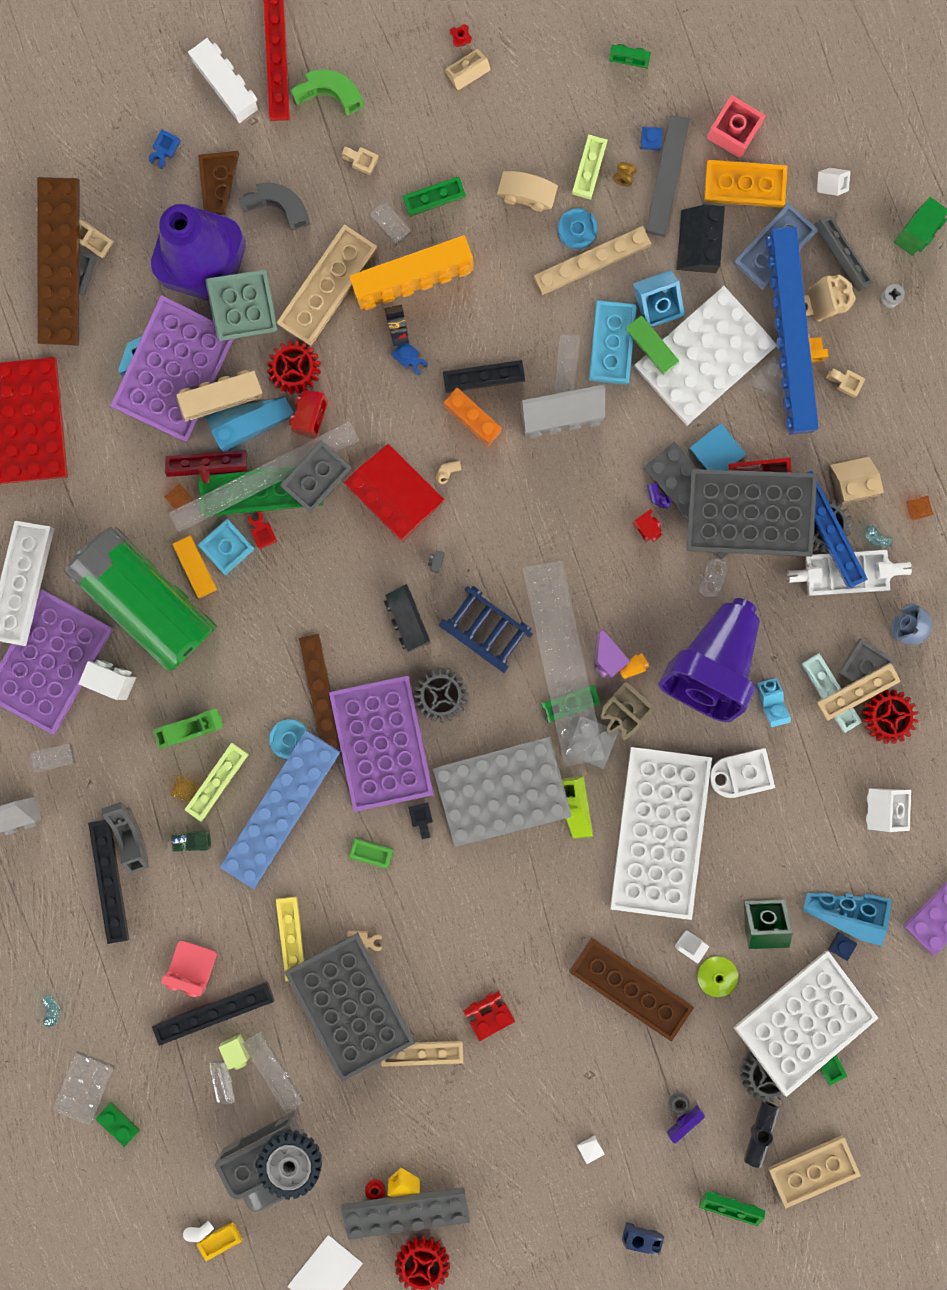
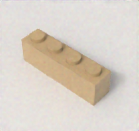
M244 370L232 378L224 376L219 378L218 382L212 384L205 382L198 385L199 388L182 389L179 391V394H176V400L184 422L261 399L263 393L255 371L249 372V370Z

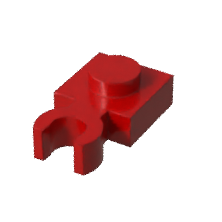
M258 511L259 520L253 521L251 516H248V521L252 526H255V529L250 531L259 550L278 542L270 523L263 524L264 516Z

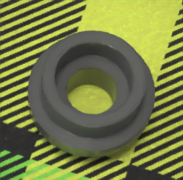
M675 1093L670 1097L669 1107L675 1114H683L689 1109V1099L683 1093ZM677 1100L682 1101L680 1106L675 1105Z

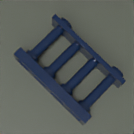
M467 586L465 591L469 593L468 597L451 619L449 618L447 621L442 619L439 627L502 673H505L509 667L506 665L508 662L507 658L524 635H527L529 638L533 635L530 632L532 628L524 622L519 624L481 596L483 592L475 586H472V588ZM475 599H477L486 606L468 631L465 630L462 633L457 629L459 626L458 622ZM494 611L502 619L485 642H481L479 645L473 641L474 635L489 614ZM510 623L518 631L502 653L495 657L490 653V647L506 625Z

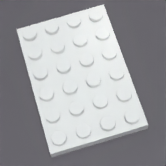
M723 286L663 339L664 343L679 359V364L662 375L648 356L645 355L634 365V368L685 425L688 426L776 348L777 344L728 289Z
M824 951L736 1024L734 1029L782 1094L787 1097L874 1023L878 1017L829 951Z

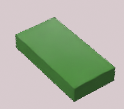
M354 838L349 858L388 869L394 849Z

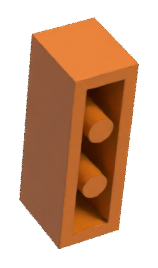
M456 388L444 401V408L487 447L502 433V427L459 388Z

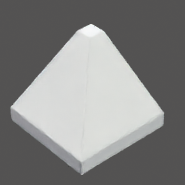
M595 1135L577 1145L586 1164L605 1155Z

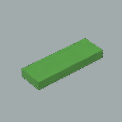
M642 315L626 327L625 330L662 375L679 364V359Z

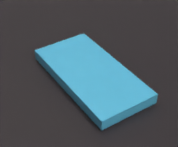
M596 301L588 381L629 384L633 338L625 329L635 321L637 304Z

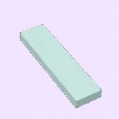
M820 653L801 663L822 699L841 689ZM854 708L834 717L843 733L862 723Z

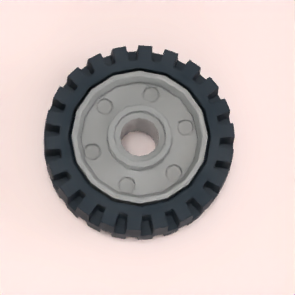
M286 1130L285 1133L279 1132L276 1136H272L264 1145L258 1159L257 1171L260 1182L263 1181V1187L265 1189L268 1188L271 1195L275 1193L277 1198L281 1199L284 1196L286 1200H290L291 1197L297 1199L300 1195H306L316 1184L321 1173L322 1154L319 1152L318 1144H314V1139L307 1137L308 1134L304 1132L300 1134L297 1130L294 1132ZM291 1161L295 1167L289 1168L285 1162Z

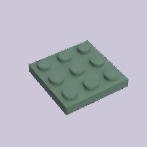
M266 270L205 279L217 341L278 331Z

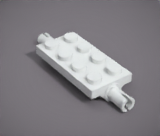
M887 550L854 552L868 580L847 589L831 555L817 554L812 555V557H805V569L787 570V576H796L787 578L788 583L806 581L808 596L889 591L890 579L893 576L911 575L912 569H903L911 567L910 562H890Z

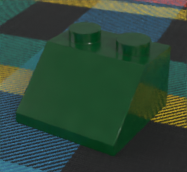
M785 900L744 901L745 933L748 948H790L793 932Z

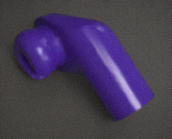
M657 483L647 485L651 503L660 508H667L672 504L669 496L659 493Z

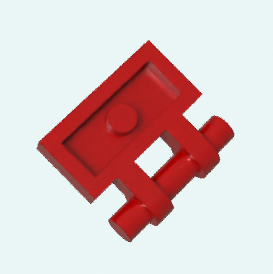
M499 991L494 994L489 993L485 996V999L477 1003L473 1002L469 1005L470 1007L463 1010L466 1018L473 1014L475 1015L476 1019L470 1021V1025L479 1041L515 1022L506 1002L499 1006L497 1005L496 1001L502 998ZM490 1005L492 1010L482 1015L480 1010Z

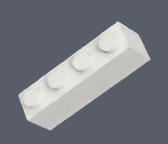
M206 38L188 51L194 65L238 123H241L258 110L256 96L251 90H246L244 87L246 84L239 74L235 75L232 70L234 68L227 58L224 60L220 54L222 52L216 43L212 44Z

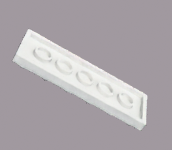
M20 521L14 522L0 579V642L21 646L27 645L54 528L50 526Z

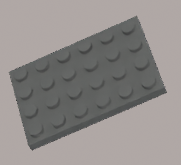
M692 469L687 551L812 557L817 474Z
M358 932L284 972L342 1082L415 1044L408 1026Z

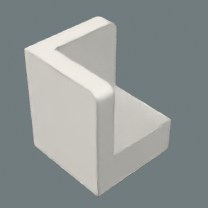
M827 168L819 171L817 192L837 196L848 192L850 171L836 168Z
M685 930L675 947L684 955L699 963L708 950L709 945L688 930Z

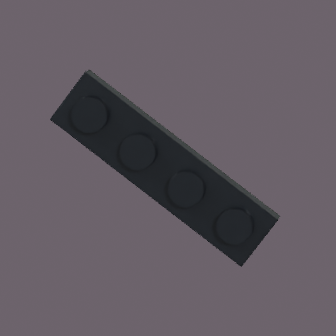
M522 360L443 371L446 393L453 392L456 388L464 391L525 382Z

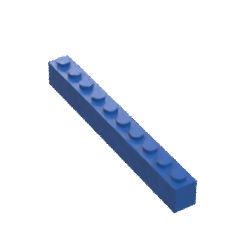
M797 227L772 229L766 237V248L769 249L770 253L768 268L772 271L770 287L774 290L772 306L773 309H776L774 325L775 329H778L779 336L777 337L776 344L781 354V357H779V368L783 372L781 388L785 391V397L783 398V407L787 410L785 426L789 430V435L813 433L819 427Z

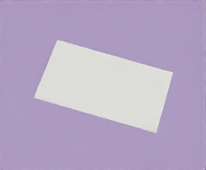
M328 1235L287 1287L291 1290H342L363 1263Z

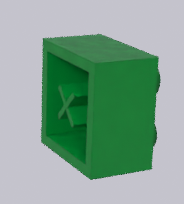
M929 196L894 240V243L912 256L917 251L922 252L934 239L936 232L946 223L947 208Z

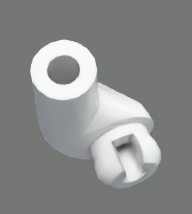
M209 1221L200 1228L188 1227L183 1232V1238L188 1242H200L214 1228Z

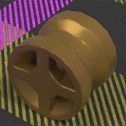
M619 162L617 166L618 172L613 177L614 182L626 187L632 186V177L636 174L637 168L630 163Z

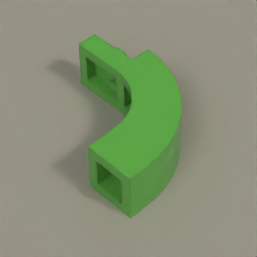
M332 70L308 72L305 74L307 82L299 83L291 89L296 105L318 95H329L339 101L346 116L364 107L363 98L354 83L341 73Z
M217 708L197 716L153 730L159 750L223 728L222 718Z

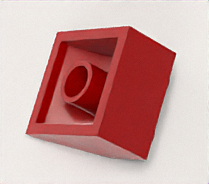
M303 390L302 395H298L296 400V407L298 408L296 414H292L289 423L294 433L317 439L328 405V400L324 393Z

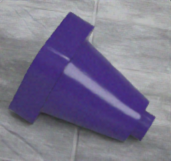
M186 204L170 206L160 218L159 236L151 258L152 272L167 289L209 301L205 279L238 274L246 248L245 237L239 225L228 217Z
M735 598L733 603H724L686 650H681L669 661L658 683L659 688L672 698L717 721L731 722L743 714L756 689L754 684L748 680L760 619L755 614L756 606L742 598Z

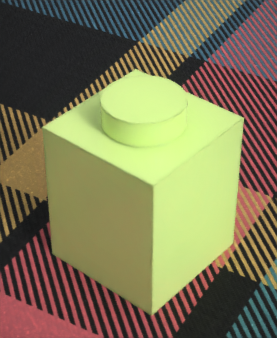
M241 1034L220 1044L218 1048L228 1070L234 1067L237 1070L247 1065L246 1062L250 1058V1054Z

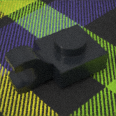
M429 803L408 807L412 826H419L422 840L430 838L427 824L432 823L433 820Z

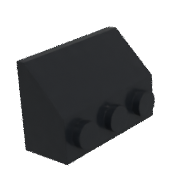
M704 204L681 210L676 270L717 273L721 264L725 206Z
M403 585L386 594L387 600L384 601L387 611H392L394 619H391L395 631L399 630L402 635L399 638L402 648H407L408 652L430 644L431 641L408 585Z

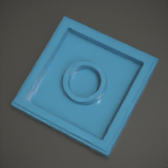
M722 423L689 448L705 470L729 469V463H736L746 455Z

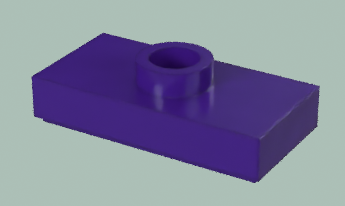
M696 1105L690 1112L681 1115L677 1119L676 1124L667 1131L669 1138L674 1144L705 1118L703 1111Z

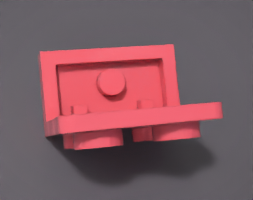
M184 940L179 941L169 971L163 976L161 983L165 984L166 988L177 991L180 989L186 991L185 994L189 996H201L206 990L217 952Z

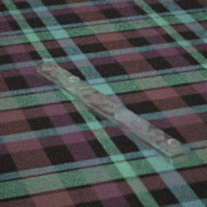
M350 421L170 512L169 515L177 531L181 532L287 478L320 440L325 442L334 452H338L360 441Z

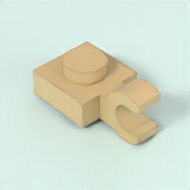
M344 147L342 151V159L353 162L352 168L371 176L379 155L362 147L359 148L358 152L348 147Z
M833 368L826 376L827 380L839 383L837 387L839 391L853 398L857 397L865 381V378L850 370L845 371L843 374Z

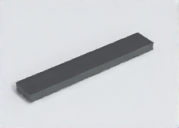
M670 115L646 227V233L663 237L666 235L690 122L689 118Z

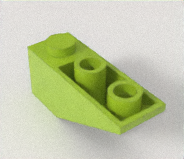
M584 776L562 779L572 817L566 819L573 839L593 837Z

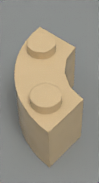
M503 171L497 195L502 197L504 202L508 204H523L530 206L535 211L542 212L545 209H552L558 186L551 181L532 174Z

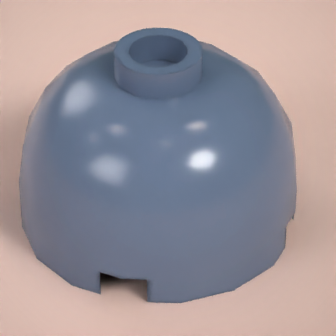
M908 604L900 610L903 613L899 619L895 616L891 625V635L903 644L918 645L930 636L933 621L925 609L916 604Z

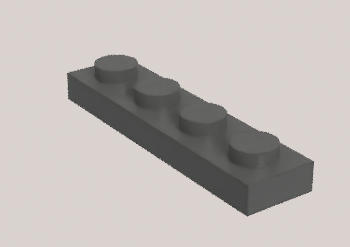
M828 216L819 220L815 224L818 228V233L827 242L831 253L836 256L841 269L850 278L852 286L859 292L873 284V280L833 218Z

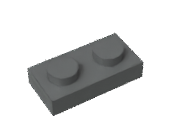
M80 251L79 294L85 296L97 257Z

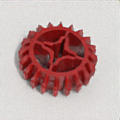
M288 340V346L285 347L281 343V350L273 349L276 355L269 354V358L273 361L267 362V366L270 367L267 373L272 375L269 380L275 382L274 387L276 389L281 387L280 391L282 393L288 389L289 395H292L295 390L296 394L300 395V389L308 391L306 387L308 385L314 388L312 380L319 381L315 374H321V370L317 368L321 366V362L316 361L319 356L317 353L313 354L314 349L312 347L307 349V343H303L300 347L298 340H296L295 345ZM294 353L301 354V356L298 355L296 358H289L287 355ZM308 359L310 362V369L306 376L302 369L305 365V361ZM283 361L286 366L282 371L283 374L279 376V364ZM289 363L295 367L297 366L300 373L294 369L291 370ZM293 377H298L299 379H301V381L298 382H287V380H290Z
M886 689L883 691V694H877L876 698H869L871 703L864 704L869 709L868 711H862V714L867 715V718H863L862 722H868V725L864 728L865 730H871L869 735L871 737L876 736V741L883 739L884 744H888L890 741L892 744H897V740L900 742L905 741L904 735L906 737L911 736L909 730L915 731L916 728L912 723H918V719H913V715H917L918 711H912L916 704H909L911 698H904V692L897 694L895 689H892L891 692ZM892 700L902 707L903 712H898L895 709V706L892 705ZM884 702L882 712L876 715L878 707ZM890 714L898 715L894 716L893 718H890V720L883 718L887 717ZM904 718L902 726L896 731L898 722ZM877 722H883L889 733L881 730Z
M425 1235L422 1236V1240L414 1236V1242L408 1239L406 1245L402 1244L400 1246L401 1251H398L396 1254L395 1267L398 1268H396L395 1273L400 1275V1283L405 1282V1289L411 1286V1290H431V1287L438 1290V1284L443 1285L445 1283L444 1278L449 1276L450 1263L448 1261L450 1256L445 1254L446 1247L440 1248V1240L433 1243V1236L429 1240H426ZM412 1255L414 1263L408 1269L406 1261ZM438 1260L439 1268L433 1274L431 1267L434 1265V1262Z

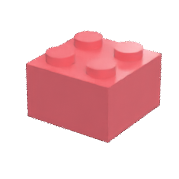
M731 95L712 125L706 139L741 159L761 127L766 115Z

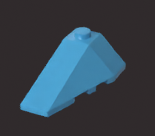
M286 397L238 405L213 413L205 418L222 451H230L291 418L294 412Z
M807 893L803 911L861 941L882 946L887 933L892 900L872 894H864L863 897H857L852 894L834 896L832 893Z

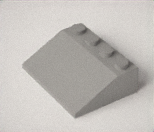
M599 385L522 400L520 415L524 435L530 436V438H537L542 436L541 433L557 434L561 432V429L569 428L570 431L580 429L582 425L589 424V427L600 425L605 419V386Z
M35 797L0 806V833L4 832L5 836L17 832L16 828L23 826L24 830L36 826V821L42 820Z

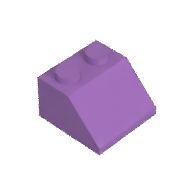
M602 630L596 634L594 663L597 667H595V670L601 677L611 678L630 661L606 632Z

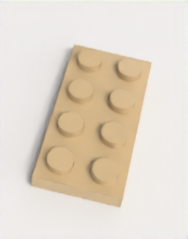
M843 1135L767 1167L785 1209L861 1176Z

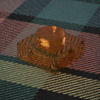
M180 483L164 496L177 512H181L194 500Z
M928 496L906 501L911 521L933 515Z

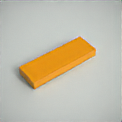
M189 535L173 543L172 545L197 597L200 599L216 591V585L192 536Z

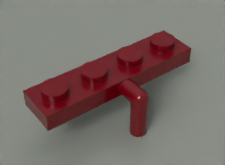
M246 450L165 456L166 477L200 475L204 484L209 483L210 474L247 471Z

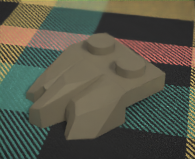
M625 681L603 706L601 718L611 719L606 728L609 735L621 729V736L625 740L643 725V722L656 708Z

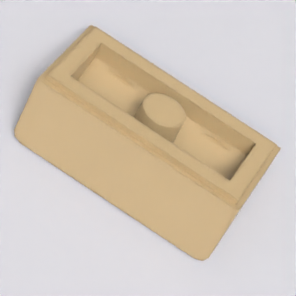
M476 49L446 68L445 73L455 88L460 90L489 72L490 65L487 57L479 49Z

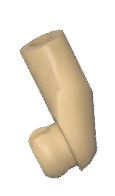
M460 460L440 466L436 473V480L439 484L447 483L452 472L461 471Z

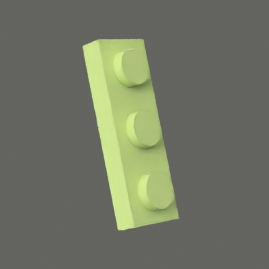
M588 135L572 195L591 200L607 145V139Z

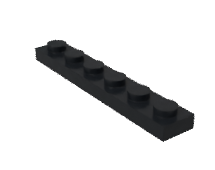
M106 820L89 822L107 944L128 941L129 933L112 828Z
M267 981L154 1024L152 1029L160 1046L273 1003L275 999Z

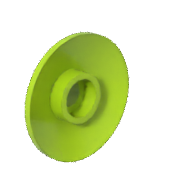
M713 956L706 959L700 965L697 980L700 988L706 994L712 997H724L735 989L738 982V972L735 965L729 959L722 956ZM722 975V980L717 982L716 976Z

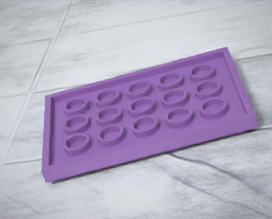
M161 295L110 407L187 442L197 419L184 422L176 400V394H179V391L185 388H191V390L199 388L198 385L205 382L214 383L233 339L217 341L214 321Z
M41 589L27 645L11 644L0 663V706L55 735L82 687L79 685V681L87 662H95L114 628Z
M409 676L329 692L354 812L434 795Z

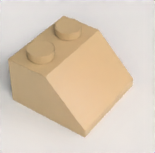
M870 457L829 465L837 503H848L876 497L884 493L880 473Z

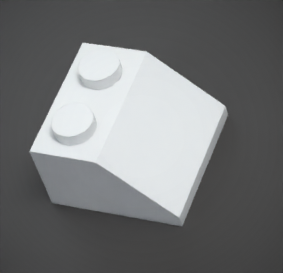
M869 789L867 795V830L885 832L910 831L911 790Z

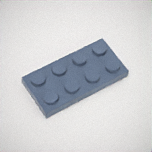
M789 203L733 262L761 290L770 283V278L772 277V271L768 268L770 253L769 249L766 248V237L771 230L797 227L799 251L818 231L814 225Z

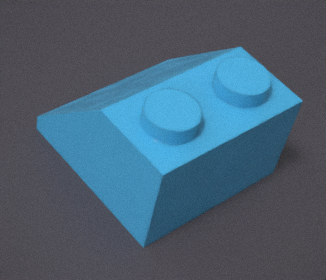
M671 270L633 284L640 313L651 327L685 316L680 283Z

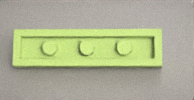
M231 743L187 805L185 811L199 821H203L249 754L234 743Z

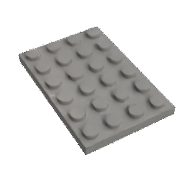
M550 737L433 768L455 847L572 817Z

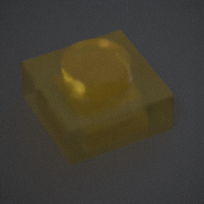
M178 776L171 796L190 802L198 783Z

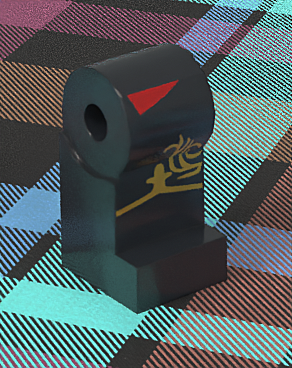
M402 304L384 308L393 346L409 344Z

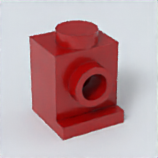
M651 509L632 523L645 542L649 540L654 542L663 536L660 522L656 517H651L653 513Z

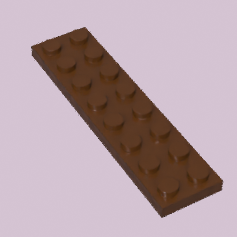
M37 177L38 344L79 346L80 180L77 178Z

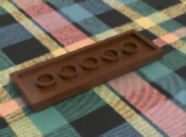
M592 937L569 970V973L671 1042L694 1009L690 1003Z

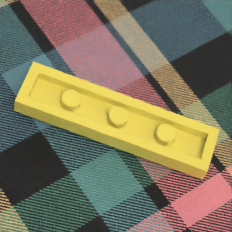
M297 896L276 899L284 972L305 960Z

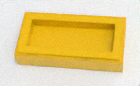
M231 1221L208 1234L200 1242H196V1245L206 1262L242 1242L243 1238L234 1222Z

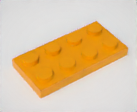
M707 160L704 202L783 208L786 198L788 166Z

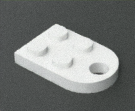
M766 748L721 758L713 764L710 770L709 780L712 788L716 793L727 798H735L775 788ZM718 774H723L726 778L723 785H717L715 782V777Z

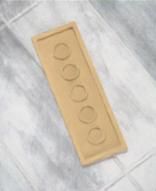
M344 224L277 321V325L311 347L351 289L352 284L349 275L363 271L378 250V247Z

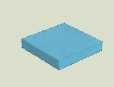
M228 518L197 545L225 576L255 549Z

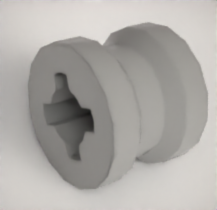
M898 284L889 285L881 293L880 302L886 308L896 307L904 299V289Z

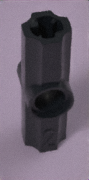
M767 1101L761 1102L756 1122L751 1127V1138L744 1157V1162L755 1168H762L768 1146L773 1141L772 1133L780 1110L778 1106ZM766 1131L764 1137H757L759 1132Z

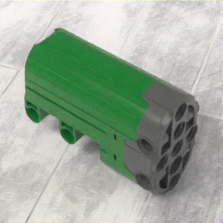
M109 527L85 544L76 553L64 571L74 583L78 584L166 671H173L217 628V625L207 615H203L188 600L187 595L176 585L173 586L117 527L114 529Z

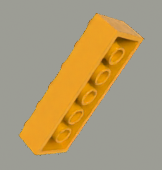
M463 235L349 275L360 310H371L376 307V304L382 302L387 304L393 302L396 297H407L416 290H427L433 287V284L439 282L444 284L451 281L453 277L469 275L470 271H473V256L466 236Z

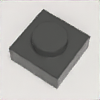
M436 550L435 555L431 554L428 566H431L430 570L439 574L444 552Z

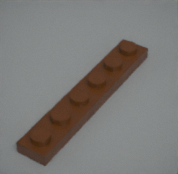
M314 634L300 637L299 642L319 738L341 752L329 695L331 688L320 635Z

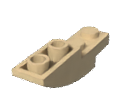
M80 217V244L101 258H105L115 241Z

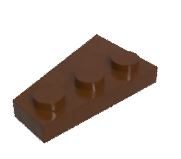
M230 151L198 155L203 209L218 215H225L239 152Z

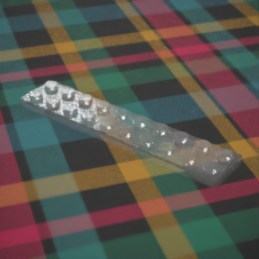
M558 560L523 568L564 767L605 759L563 561Z

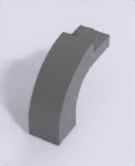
M276 183L256 184L257 193L249 192L239 198L245 213L265 206H274L281 209L287 215L292 231L311 225L301 199L291 189Z
M121 802L102 808V816L110 825L117 838L123 867L129 874L149 868L145 843L130 808H125Z

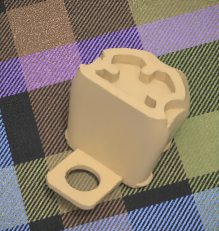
M841 275L821 278L813 286L809 287L808 295L804 296L805 303L807 304L806 316L813 315L814 319L820 322L825 318L848 311L856 299L852 290V283Z

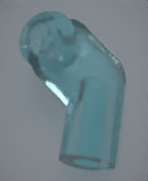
M871 524L866 527L865 534L872 545L892 546L893 538L881 536L876 525Z
M51 995L42 1000V1003L47 1008L45 1018L43 1019V1024L46 1027L54 1026L58 1022L60 1008Z

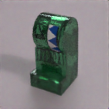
M210 830L172 834V851L209 850L211 848Z

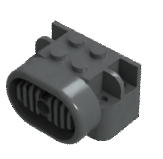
M296 1110L224 1147L214 1164L228 1194L234 1199L243 1198L251 1212L262 1211L285 1199L284 1196L281 1199L277 1198L275 1193L271 1195L269 1189L263 1187V1181L260 1182L257 1171L258 1159L264 1145L272 1136H276L277 1133H285L286 1130H291V1132L297 1130L300 1134H303L304 1130L300 1129L295 1120L298 1115ZM285 1162L287 1167H295L293 1162Z

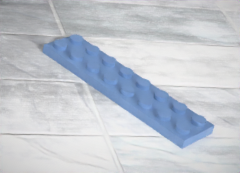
M306 730L220 868L252 889H255L341 752Z

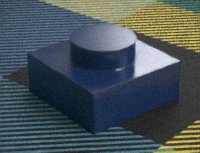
M838 932L828 950L848 961L857 943Z

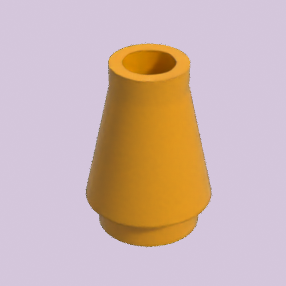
M642 653L636 654L619 672L626 679L646 672L650 665Z

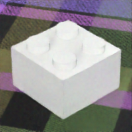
M96 659L95 662H87L79 685L115 700H127L136 677L132 676V672L121 667L112 668V663Z

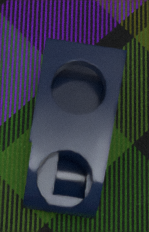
M626 1222L622 1236V1242L626 1249L646 1254H660L664 1241V1236L661 1233L635 1227L634 1224Z

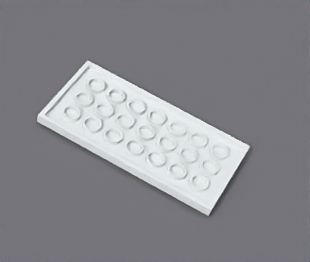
M630 747L610 909L692 920L712 757Z

